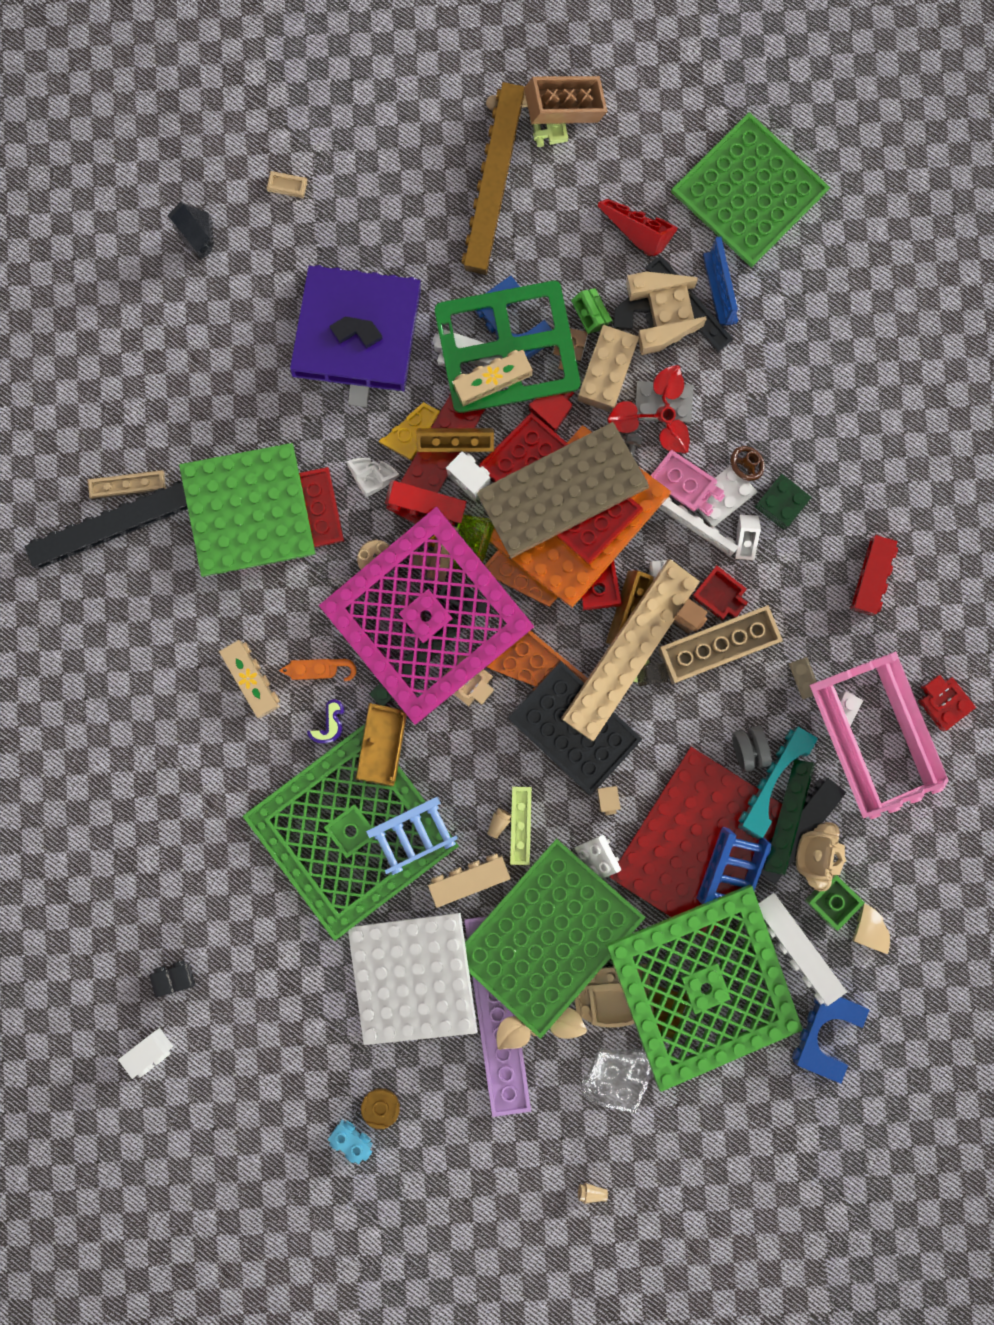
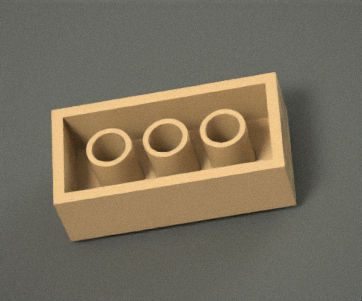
M606 325L602 326L577 401L608 412L613 410L639 339L638 336Z
M495 853L487 856V861L480 863L477 860L469 863L468 868L464 870L461 867L451 870L449 872L450 875L446 877L443 874L433 877L428 887L436 908L510 880V874L503 856H498Z

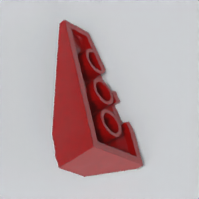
M609 199L598 202L597 205L648 256H655L663 252L678 227L661 218L656 217L655 220L645 217L646 213L642 211L631 212L628 206Z

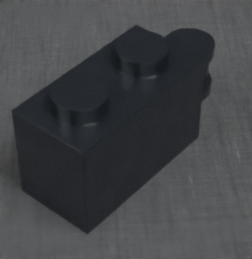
M448 585L443 586L439 595L447 596ZM451 586V596L460 597L461 587ZM465 588L464 598L474 599V592ZM450 599L451 603L459 607L460 600ZM464 601L463 609L467 612H473V601ZM477 602L476 612L486 614L487 604Z

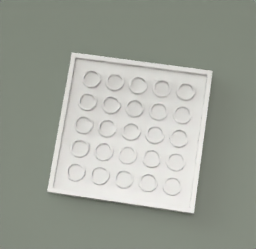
M461 913L358 925L348 931L364 1045L476 1034L478 1032Z

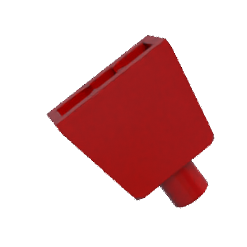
M574 392L535 399L529 404V411L556 433L572 409V403L568 400L574 395Z

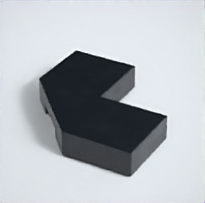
M628 297L615 308L613 328L632 330L634 312L651 313L648 298L629 301Z
M345 316L329 326L340 344L356 334L366 349L383 339L373 322Z

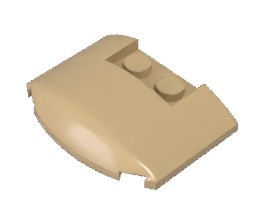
M638 964L645 968L647 966V964ZM614 966L603 967L575 999L577 1013L581 1018L591 1022V1025L600 1027H623L634 1024ZM637 969L641 979L644 971ZM650 974L645 981L649 985H651ZM644 987L645 993L648 996L650 989ZM650 1005L652 1012L654 1013V1006Z

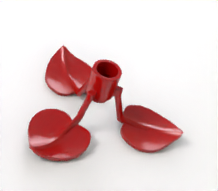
M673 365L660 371L653 382V390L656 394L662 395L665 406L659 407L655 414H637L638 410L634 403L622 401L613 408L607 418V422H613L619 432L631 433L639 427L638 418L655 417L661 422H666V428L662 429L659 435L661 446L668 451L688 453L690 443L688 428L684 422L674 420L676 412L666 400V398L671 400L678 398L684 390L681 368L679 365Z

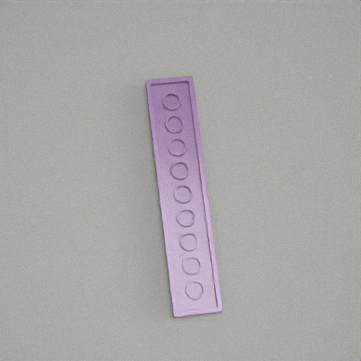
M488 916L464 919L467 939ZM472 976L492 1117L531 1112L522 1047L501 1050L497 1048L496 1040L499 1025L507 1017L515 1015Z

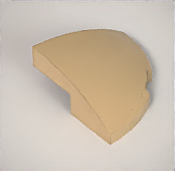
M863 904L857 919L859 923L852 941L888 954L890 947L889 930H887L882 916L869 905Z

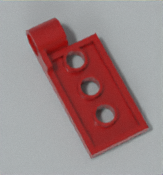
M614 560L581 597L583 611L621 606L622 602ZM600 585L605 591L597 593L594 587Z

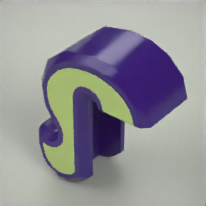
M332 699L325 704L326 730L307 731L308 737L314 742L328 744L336 742L341 737L343 723L338 718V715L345 714V707L342 702L336 699Z

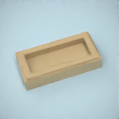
M270 171L267 191L304 198L308 180L304 177Z

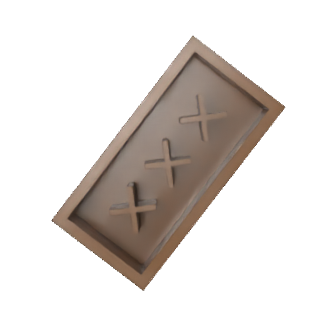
M600 76L532 77L524 87L531 124L598 123L607 113Z

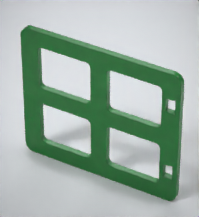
M548 281L436 304L434 309L453 407L456 412L476 411L574 392L580 388L581 381L562 288L559 282ZM547 297L555 328L551 331L513 337L506 306L511 303ZM492 308L499 339L494 342L463 348L456 347L451 316L479 309ZM449 324L450 334L444 335L442 325ZM554 345L558 346L564 372L563 379L523 386L522 382L519 381L508 386L507 390L492 393L466 406H462L453 387V381L458 375H461L460 365L462 363L497 356L505 358L514 350L519 352L521 350L528 351Z

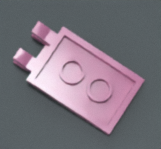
M673 450L667 454L651 475L671 491L670 496L693 512L699 508L708 517L713 512V506L706 502L708 498L712 495L721 502L725 497L723 494L724 490L715 486L717 484L715 478Z

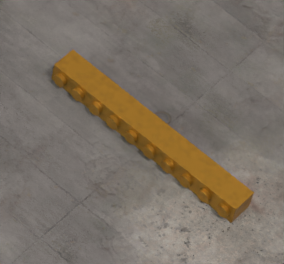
M502 82L501 89L497 90L496 100L498 101V106L493 109L492 118L495 119L494 125H490L488 137H491L490 144L486 143L485 155H487L486 162L483 161L481 166L483 177L482 180L478 181L477 185L479 196L474 199L473 209L476 210L475 216L470 218L469 227L472 228L471 235L467 234L465 246H468L467 253L464 252L462 256V264H464L465 271L487 275L525 95V86Z

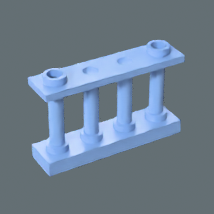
M438 797L366 831L369 838L374 837L375 840L378 839L390 864V868L385 870L386 874L391 872L394 875L403 870L402 866L443 846L447 849L456 844L457 835L450 838L437 811L439 809L437 805L441 804ZM425 811L431 814L443 839V842L435 846L432 845L420 820V814ZM408 819L410 822H413L426 849L415 855L402 828V822ZM390 828L396 831L408 859L397 863L384 836L386 835L385 831Z

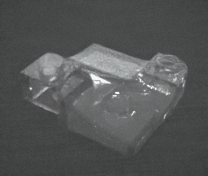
M633 1047L632 1050L598 1048L589 1073L584 1075L581 1083L583 1095L596 1104L636 1113L648 1085V1074L651 1070L644 1049Z

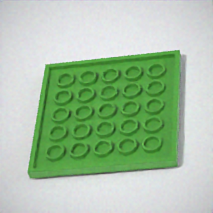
M749 112L672 188L671 193L718 237H721L722 241L752 268L829 191L830 186Z
M293 443L179 464L202 577L316 555Z

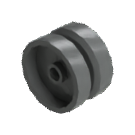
M760 725L750 727L748 735L743 729L732 732L735 755L743 773L753 771L755 763L759 768L771 766L770 748Z

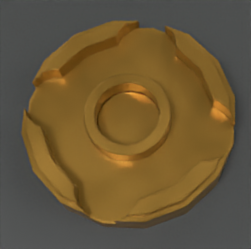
M377 1088L370 1091L364 1097L361 1104L362 1117L370 1127L375 1129L388 1128L396 1122L400 1113V1103L397 1096L385 1088Z

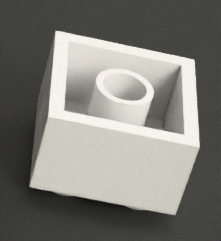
M461 452L446 467L447 475L468 496L476 501L479 498L477 492L490 485V473L483 466H477L475 464L476 460L472 455Z
M159 1028L119 1058L118 1061L132 1079L137 1075L141 1078L170 1055L169 1050L173 1045Z

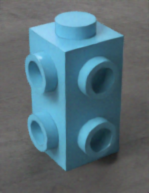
M341 1120L328 1138L330 1146L336 1151L341 1150L346 1154V1159L351 1163L356 1162L359 1165L362 1160L366 1161L373 1152L370 1150L373 1144L370 1142L371 1139L366 1134L357 1132L355 1126L349 1121Z

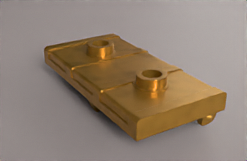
M372 703L368 704L356 780L390 787L394 786L407 716L403 710Z

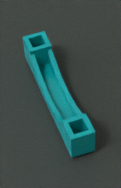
M799 726L787 732L784 738L786 739L784 746L781 745L775 754L778 757L775 762L771 763V766H768L766 778L761 779L757 786L759 789L757 794H753L748 802L750 806L747 812L744 811L738 820L740 822L738 828L756 839L763 838L772 823L769 819V802L777 779L794 759L799 756L803 758L808 756L818 740L817 737Z

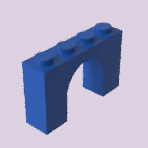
M510 275L487 293L520 286ZM493 309L474 310L480 319L483 318L485 320L486 328L490 333L494 332L497 336L496 340H498ZM543 320L528 332L523 334L512 333V336L520 337L551 331L552 329ZM544 348L524 351L529 360Z
M843 997L838 998L829 1006H825L824 1003L821 1005L814 998L815 1006L813 1011L810 1010L808 1013V1024L806 1029H803L800 1034L801 1042L799 1047H796L793 1052V1062L799 1067L841 1084L848 1065L844 1061L827 1055L820 1050L817 1040L818 1032L824 1023L832 1019H841L863 1028L870 1009Z

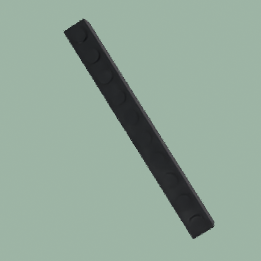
M174 482L171 484L172 487L157 489L152 495L140 496L132 503H122L117 509L105 510L100 513V516L85 518L80 524H70L65 527V530L60 532L53 531L48 533L45 538L31 540L30 544L24 547L32 567L38 570L188 510L183 482Z

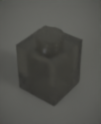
M666 664L643 666L637 675L639 687L668 682Z

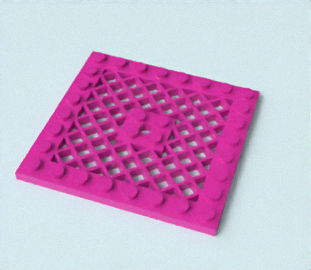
M437 507L319 605L414 725L424 719L535 627ZM435 535L438 540H433L430 538ZM429 542L438 543L437 554L428 553ZM424 544V552H415ZM442 545L450 555L441 554ZM414 555L423 556L422 566L413 565ZM410 556L409 565L400 564ZM427 556L437 557L436 567L426 566ZM441 557L450 558L449 569L440 568ZM454 560L463 570L453 569ZM399 567L408 568V578H398ZM395 568L394 577H387L386 575ZM412 568L422 569L421 580L412 579ZM426 570H436L435 581L425 580ZM439 571L449 572L448 582L438 581ZM453 572L463 573L462 584L452 583ZM466 574L475 585L465 584ZM384 579L394 580L393 591L383 590ZM380 581L379 589H370ZM398 581H407L406 592L397 591ZM411 582L421 583L420 593L410 592ZM425 583L434 584L433 593L430 589L424 592ZM438 584L448 585L447 596L437 595ZM451 586L461 587L460 597L451 596ZM465 587L475 588L474 599L464 598ZM478 589L481 591V593L485 596L487 600L477 599ZM370 592H379L378 603L369 602ZM383 593L392 594L391 604H382ZM365 594V602L356 601ZM396 594L406 595L405 606L395 605ZM410 595L419 596L409 604ZM437 598L446 599V608ZM450 599L460 600L459 611L449 610ZM464 601H473V612L463 611ZM477 602L487 603L486 614L476 613ZM355 604L364 605L363 615H354ZM368 605L378 606L377 617L367 616ZM490 605L494 607L499 615L490 614ZM382 606L391 607L390 618L381 617ZM395 608H404L399 613L403 619L394 618ZM428 610L431 613V619L424 622L421 614L423 611ZM449 613L459 614L458 625L448 624L453 620ZM462 614L472 615L471 626L461 625ZM476 616H486L485 627L475 626ZM354 617L363 618L362 627ZM489 617L499 618L498 629L488 628ZM367 619H376L375 630L366 629ZM380 620L390 621L389 632L379 631ZM504 620L507 624L502 628V622ZM394 621L403 622L402 633L393 632ZM407 624L415 634L406 633ZM447 626L457 627L456 638L446 637ZM443 628V637L434 636ZM461 628L471 629L470 640L460 639ZM474 629L484 630L483 641L473 640ZM488 630L498 631L487 640ZM366 632L375 633L374 642ZM379 633L388 634L387 645L378 644ZM392 635L402 636L401 646H391ZM406 636L415 637L414 648L405 647ZM419 639L422 643L429 640L428 649L418 648ZM433 639L442 640L441 650H432ZM446 640L456 641L455 652L445 651ZM460 641L469 642L468 653L459 652ZM473 643L482 644L474 652H472ZM378 647L387 648L386 656ZM391 648L401 649L400 660L390 659ZM404 650L414 651L413 661H404ZM418 651L427 652L426 663L417 662ZM431 652L441 653L440 664L430 663ZM445 654L454 655V665H444ZM458 655L468 656L457 665ZM390 662L399 663V670L397 671ZM403 663L413 664L412 675L402 674ZM417 665L426 666L425 676L416 675ZM430 666L440 667L439 678L429 677ZM443 667L453 668L443 676ZM403 677L411 678V686L407 684ZM415 678L425 679L424 690L414 689ZM437 680V682L428 689V681ZM415 692H420L423 694L418 697Z

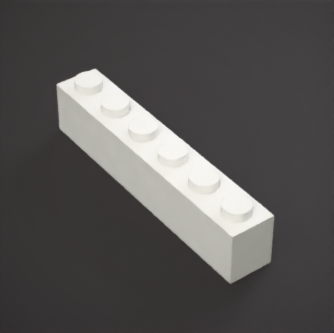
M775 893L761 901L759 907L765 924L768 926L769 935L771 938L776 937L779 941L777 946L784 955L787 953L792 959L789 961L796 971L800 970L803 974L802 980L806 986L814 989L816 1000L821 1005L824 1003L825 1006H829L847 993Z

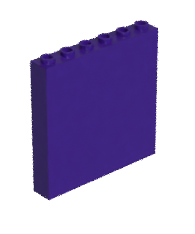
M321 265L308 266L290 365L292 377L405 392L420 300L421 280L414 277L403 278L396 275H380L376 272L348 271L337 267L325 268ZM345 316L373 322L383 339L367 349L357 334L340 344L329 326Z

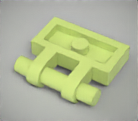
M565 123L546 124L547 129L541 130L540 124H531L534 128L533 138L537 143V147L544 146V138H549L550 145L568 142Z

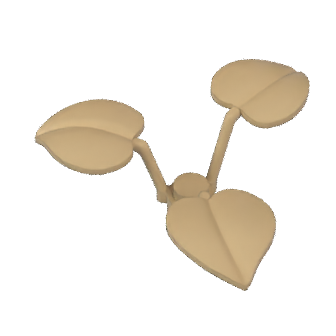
M567 1008L550 1028L554 1036L563 1039L576 1038L587 1033L581 1016L571 1008ZM516 1016L507 1017L501 1022L497 1031V1048L499 1050L521 1048L529 1042L531 1034L533 1036L536 1035Z

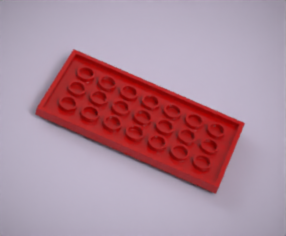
M531 412L494 449V452H491L479 464V467L483 466L490 473L489 477L496 482L563 448L568 443ZM630 497L556 536L590 565L643 511V508Z

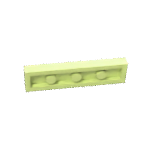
M512 787L510 865H530L532 787Z

